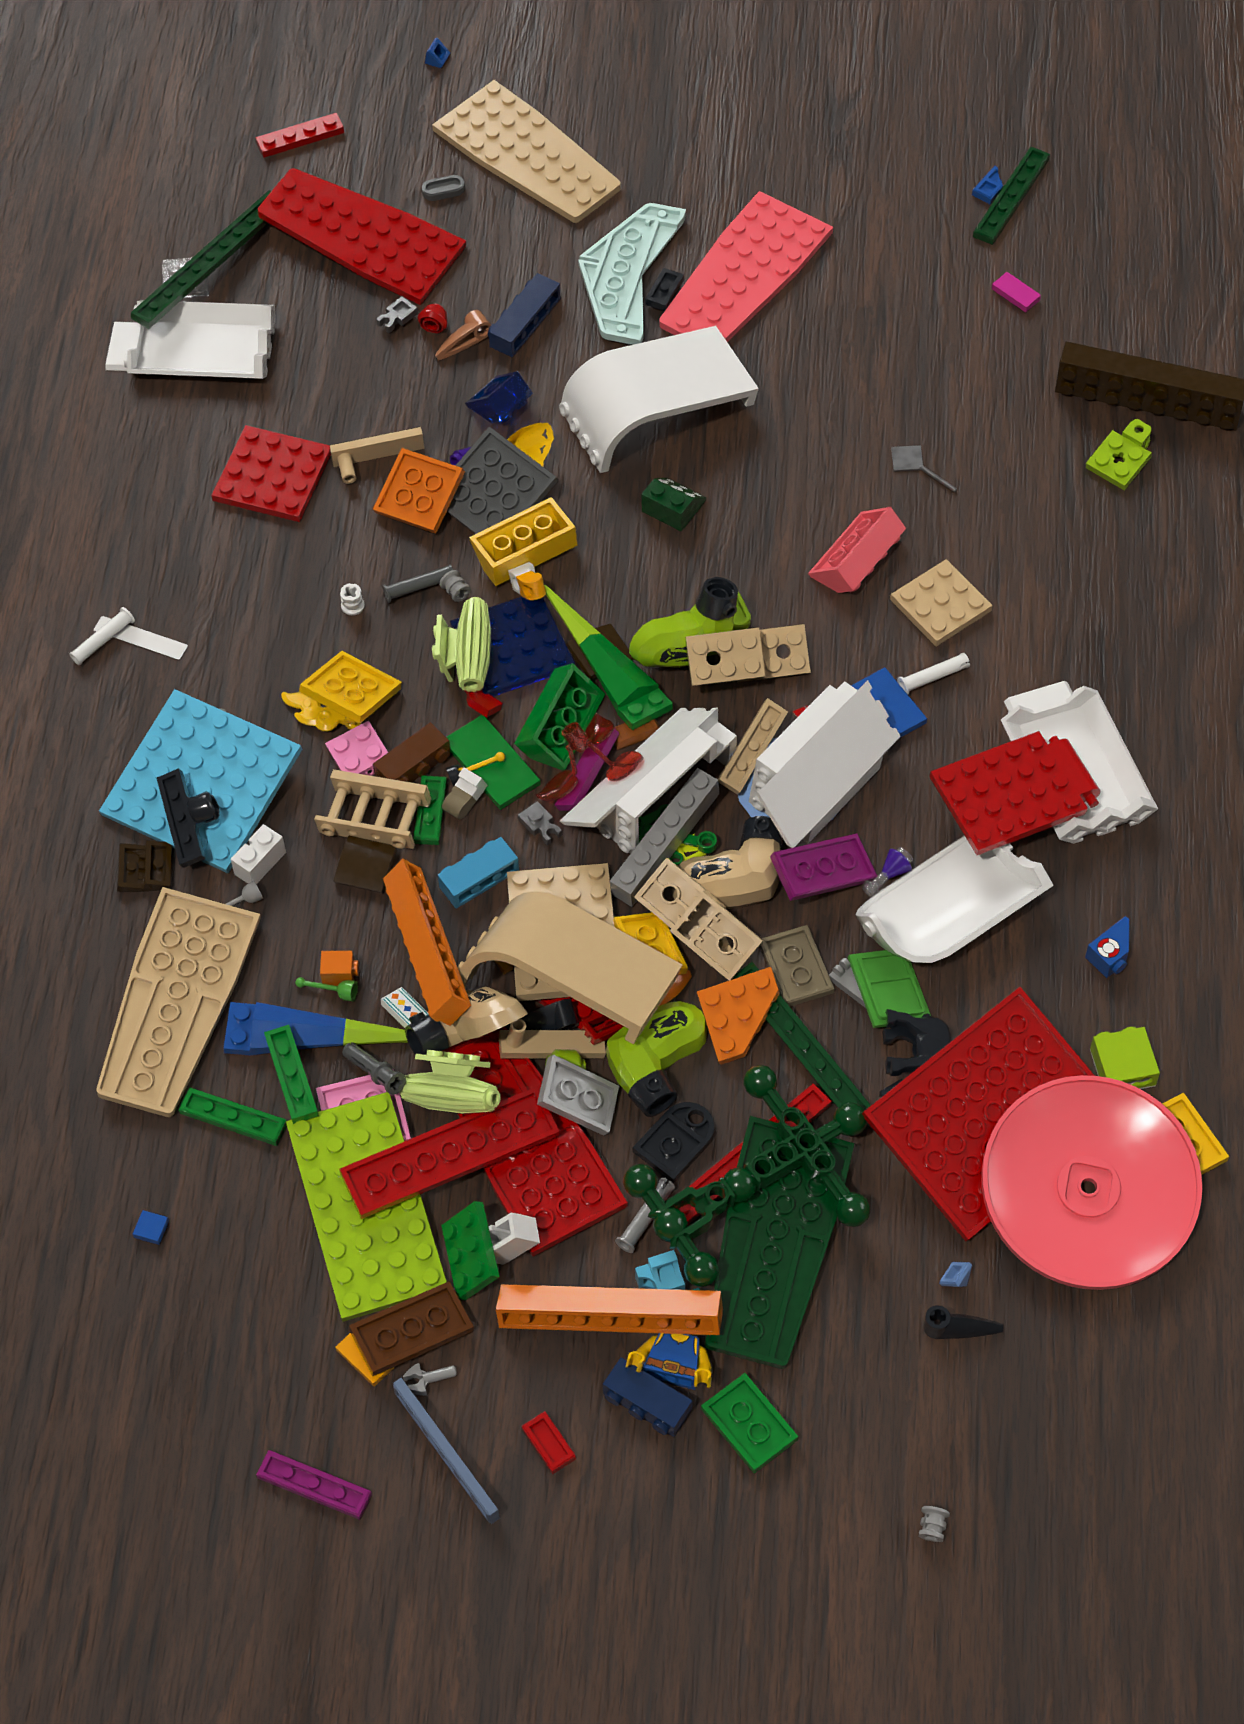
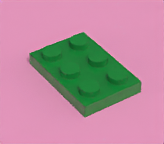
M474 1201L441 1225L455 1292L459 1300L464 1301L499 1278L484 1204L478 1201Z
M746 1373L742 1374L701 1405L703 1413L754 1474L798 1441V1435Z

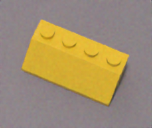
M552 497L469 537L484 572L495 586L510 579L508 572L510 569L528 562L535 567L577 546L576 527Z

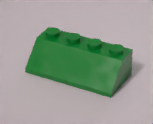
M573 663L555 668L514 744L530 759L560 770H566L605 693Z

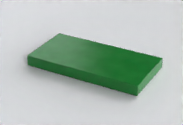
M485 716L477 717L446 737L450 742L451 754L464 768L492 758L498 752L505 754L504 761H495L471 771L486 782L488 786L484 792L500 810L541 785L540 779Z

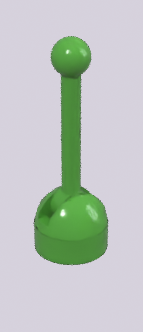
M302 977L297 978L295 981L296 986L299 988L309 986L337 991L341 999L351 1002L355 1000L358 991L357 981L344 980L338 986L305 981Z

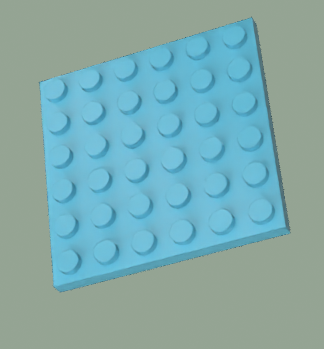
M174 689L99 812L102 816L156 841L167 842L175 849L157 777L179 768L183 771L189 797L208 791L218 803L220 816L199 828L206 859L202 860V862L229 873L232 868L230 859L249 840L303 749L301 745Z

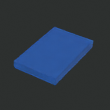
M885 667L851 685L859 690L867 680L872 686L870 693L875 701L880 700L889 715L886 719L891 728L897 729L901 737L927 723L926 716Z

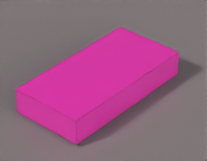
M1008 272L992 284L993 291L1025 313L1041 299V295Z

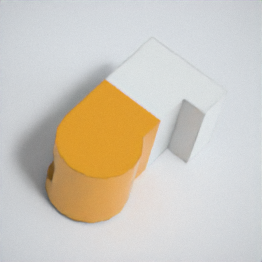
M530 562L508 570L513 590L528 600H537L546 595L542 575L535 573L534 566Z

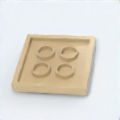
M947 559L896 590L890 596V600L935 646L943 643L991 612L993 606Z

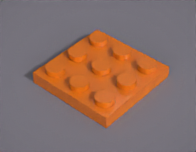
M401 448L373 507V511L436 534L465 471L461 467Z

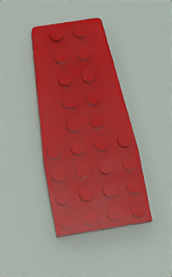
M291 168L258 207L259 218L361 277L419 305L424 302L466 247V240L410 213L295 168Z
M505 1026L481 1037L462 1041L442 1051L480 1056L481 1062H489L490 1068L475 1066L469 1077L496 1086L497 1091L500 1093V1101L536 1086L540 1091L543 1077L529 1058H500L498 1035L500 1030H507ZM552 1111L550 1113L560 1131L559 1136L483 1167L496 1196L507 1214L512 1212L536 1218L540 1243L529 1249L532 1257L628 1207V1202L579 1125ZM457 1113V1115H458L459 1118H462V1117H464V1116H467V1115L471 1114V1113H468V1114Z

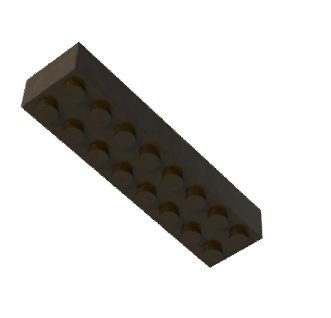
M1065 341L1059 362L1055 392L1236 431L1244 402V379Z

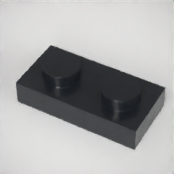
M663 268L645 298V305L665 311L683 283L684 274Z

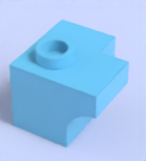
M674 1250L648 1258V1264L635 1268V1279L639 1288L685 1290V1283Z

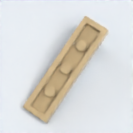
M421 427L330 445L334 467L339 466L342 480L347 484L353 483L356 480L353 463L399 454L401 448L410 451L424 449Z
M768 698L764 701L719 776L718 782L737 795L741 792L755 768L756 759L766 750L788 711Z
M518 1019L510 1023L509 1030H500L498 1035L500 1058H547L555 1049L576 1050L581 1058H605L606 1055L605 1041L592 1045L590 1042L591 1037L587 1038L584 1035L585 1030H525L526 1023L522 1019Z

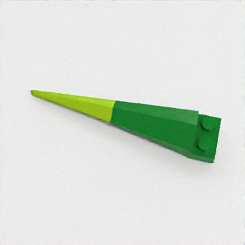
M544 585L546 596L579 645L618 716L631 730L673 710V703L659 689V685L549 587Z

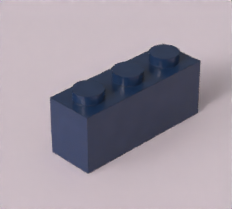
M621 1357L603 1382V1394L606 1400L615 1406H619V1404L624 1406L634 1418L641 1421L645 1419L650 1422L652 1427L660 1434L666 1435L668 1433L675 1437L692 1411V1400L645 1371L636 1372L637 1366L629 1365L626 1368L627 1360Z

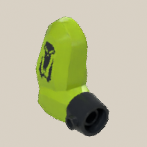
M722 577L707 579L696 599V604L690 611L653 619L644 624L630 642V655L635 661L646 667L679 668L689 666L685 637L733 631L734 615L737 612L738 588L732 581ZM709 652L706 657L716 655L718 653Z
M677 1001L659 1006L634 1044L625 1040L629 1029L624 1026L607 1041L606 1055L611 1071L619 1085L628 1093L629 1098L647 1117H653L662 1113L677 1099L678 1095L664 1069L670 1067L679 1059L699 1051L706 1043V1020L702 1011L695 1005Z

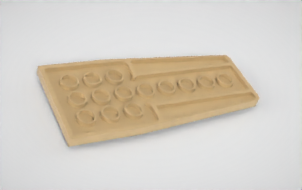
M495 80L432 124L435 133L473 161L573 223L580 222L621 190L620 181L540 112Z
M162 887L135 956L97 1085V1095L99 1098L165 1117L174 1115L235 988L261 919L259 913Z

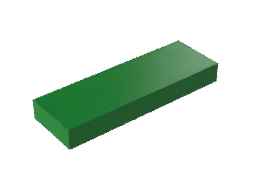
M422 776L421 784L427 785L431 802L429 807L419 806L417 808L413 840L415 844L439 845L443 818L442 804L445 800L447 777Z

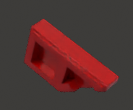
M481 689L476 692L464 690L467 693L466 700L468 706L483 716L488 717L501 710L503 703Z

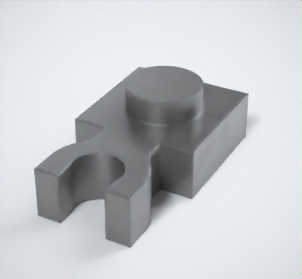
M401 296L386 308V314L376 319L377 325L381 327L383 324L388 323L385 325L386 332L390 333L394 330L396 324L399 323L403 326L416 316L418 308Z
M538 801L518 814V820L533 836L540 833L543 842L547 846L551 844V838L548 834L553 833L558 838L562 836V830L557 825L552 824L553 817Z

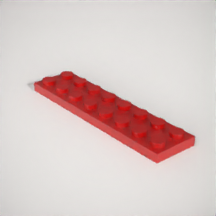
M536 1086L500 1101L498 1106L494 1108L495 1110L491 1112L471 1113L340 1168V1175L360 1218L363 1219L559 1136L560 1131L550 1111L537 1105L540 1093L538 1087Z

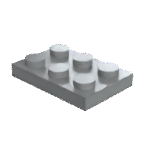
M551 1055L547 1058L537 1105L604 1136L610 1132L619 1085L558 1056Z

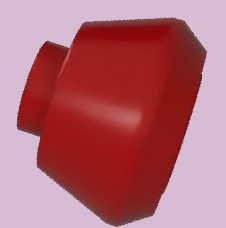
M430 304L418 314V322L424 330L431 333H440L447 328V313L441 305Z

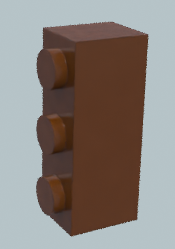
M430 722L374 762L375 777L412 783L417 778L425 776L432 767L444 762L451 754L450 742Z

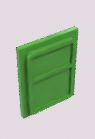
M887 950L850 954L848 956L873 1028L886 1027L887 1015L885 1012L887 1009L908 1013L917 1018H921L926 1013L930 1014L911 962Z

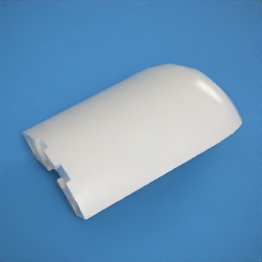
M964 835L867 900L857 910L856 917L867 935L872 937L885 950L909 962L933 963L950 956L1054 885L1041 863L1030 861L1023 855L1019 858L1011 852L1013 846L1010 843L976 855Z

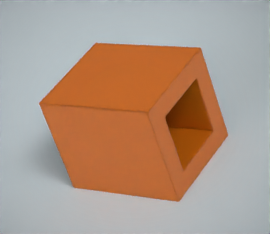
M321 951L320 976L322 984L338 986L344 980L354 981V976H359V961L354 960L353 951Z

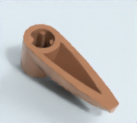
M473 310L466 315L465 324L452 333L435 354L438 361L461 352L488 337V330L491 324L481 311Z

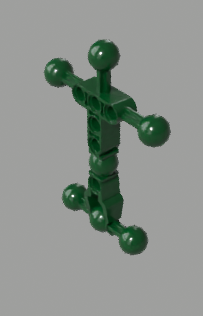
M756 1065L751 1067L743 1078L745 1090L752 1097L763 1099L779 1121L777 1131L783 1141L757 1155L751 1164L745 1163L744 1168L730 1169L719 1181L712 1182L697 1190L693 1187H687L668 1199L666 1203L656 1190L658 1185L656 1173L648 1165L637 1164L631 1166L623 1177V1185L628 1194L632 1197L643 1199L651 1210L648 1217L654 1219L653 1228L656 1235L662 1241L670 1242L669 1248H677L685 1259L684 1273L687 1280L694 1286L705 1287L711 1285L717 1279L719 1266L716 1259L710 1253L699 1252L691 1240L707 1232L712 1220L723 1213L728 1205L732 1207L734 1202L748 1200L754 1192L759 1191V1188L769 1186L801 1166L814 1182L824 1183L837 1201L836 1214L841 1223L854 1228L861 1226L868 1220L870 1216L868 1200L863 1195L848 1190L835 1172L834 1155L825 1144L840 1134L846 1136L860 1134L867 1125V1121L862 1114L865 1111L863 1107L853 1102L841 1104L835 1110L833 1120L815 1130L804 1114L795 1107H788L776 1091L777 1078L774 1071L768 1066ZM792 1121L797 1126L790 1127L787 1124H785V1122ZM807 1142L812 1147L805 1148L800 1143ZM785 1155L790 1160L782 1161L778 1158V1156ZM816 1164H824L828 1169L821 1170ZM762 1168L767 1171V1174L761 1175L756 1172V1169ZM718 1195L723 1200L714 1201L710 1198V1196ZM687 1204L695 1207V1211L703 1216L689 1227L685 1214L679 1210V1208Z

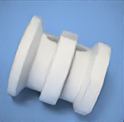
M349 583L344 585L340 592L342 611L347 615L361 613L365 607L361 588L357 584Z

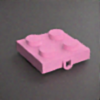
M369 720L325 743L340 771L369 776L374 775L373 763L388 753Z

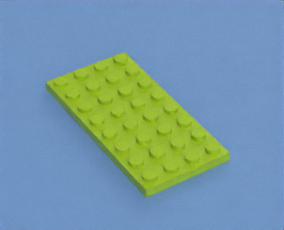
M385 1092L318 1112V1117L301 1120L293 1124L292 1120L286 1121L342 1322L387 1309L446 1283L421 1195L361 1219L340 1175V1168L404 1142L390 1094Z

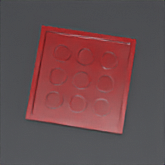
M245 425L211 495L212 500L300 522L331 456L330 445Z

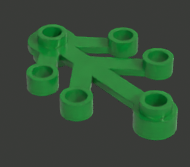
M668 804L661 805L658 810L638 818L639 843L652 827L651 824L657 821ZM703 831L698 836L688 834L682 844L698 847L700 852L709 854L717 848V837L713 832ZM705 843L711 844L710 846H703ZM677 851L669 858L671 861L674 858L679 859L680 861L675 863L677 866L683 862V855Z

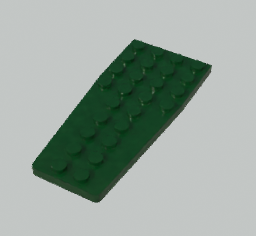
M750 1116L737 1167L744 1168L745 1163L751 1164L757 1155L783 1141L777 1131L778 1123ZM833 1138L825 1144L834 1155V1170L845 1184L855 1143ZM807 1142L800 1143L805 1148L812 1147ZM785 1155L778 1156V1158L782 1161L790 1160ZM816 1164L821 1170L828 1169L824 1164ZM802 1166L769 1186L759 1188V1191L754 1192L748 1200L734 1202L732 1207L728 1205L718 1262L719 1274L714 1286V1291H721L723 1313L720 1335H706L705 1346L707 1349L779 1369H784L787 1366L837 1218V1201L824 1183L814 1182ZM762 1168L756 1169V1172L761 1175L767 1174V1171Z

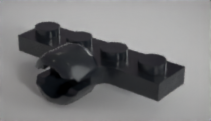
M179 768L157 777L179 865L185 868L206 859L199 828L220 816L216 799L208 791L189 797L183 771Z

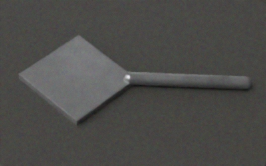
M921 446L891 447L894 472L922 470L953 492L957 491L956 487L923 466Z

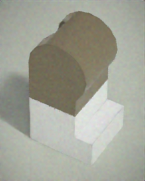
M464 767L458 775L460 778L452 788V792L447 795L442 804L444 811L459 820L468 814L488 786L481 777Z

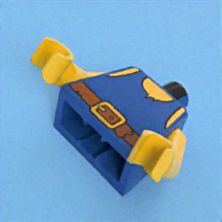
M659 1333L658 1335L651 1336L636 1351L628 1354L625 1367L628 1368L629 1365L637 1366L636 1372L638 1373L641 1372L643 1366V1371L664 1383L695 1390L700 1382L706 1383L707 1388L711 1387V1363L706 1349L699 1345V1338L697 1336Z

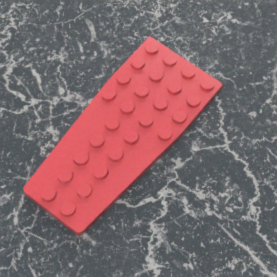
M759 191L723 231L659 319L660 328L673 335L716 326L728 342L801 271L832 235L833 226Z

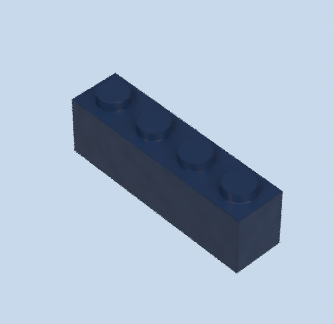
M538 273L532 280H529L523 291L515 296L509 308L502 312L499 320L490 326L488 330L490 347L513 357L561 299L560 283Z

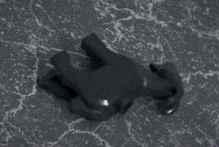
M887 1009L885 1012L887 1015L886 1028L890 1029H883V1045L891 1044L896 1039H903L913 1044V1057H887L885 1061L886 1074L891 1076H899L902 1073L911 1074L949 1044L952 1040L950 1028L939 1018L931 1017L928 1013L924 1014L921 1018H917L908 1013Z

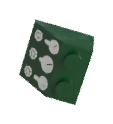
M667 477L654 478L641 494L643 513L679 531L685 528L706 501L705 496Z

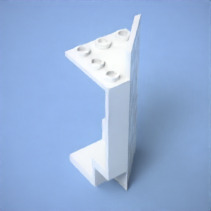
M868 680L859 690L845 681L837 689L829 685L756 759L749 802L755 809L764 812L771 818L785 843L791 848H794L801 840L809 843L880 769L883 754L901 737L897 729L891 728L886 719L889 715L880 700H874L870 693L872 686Z
M680 708L571 809L560 822L568 826L597 827L605 838H611L623 852L631 854L639 844L638 818L701 758L708 763L717 759L726 766L736 750L737 736L718 722V708H712L710 711H706L705 708H693L691 711H688L686 708Z

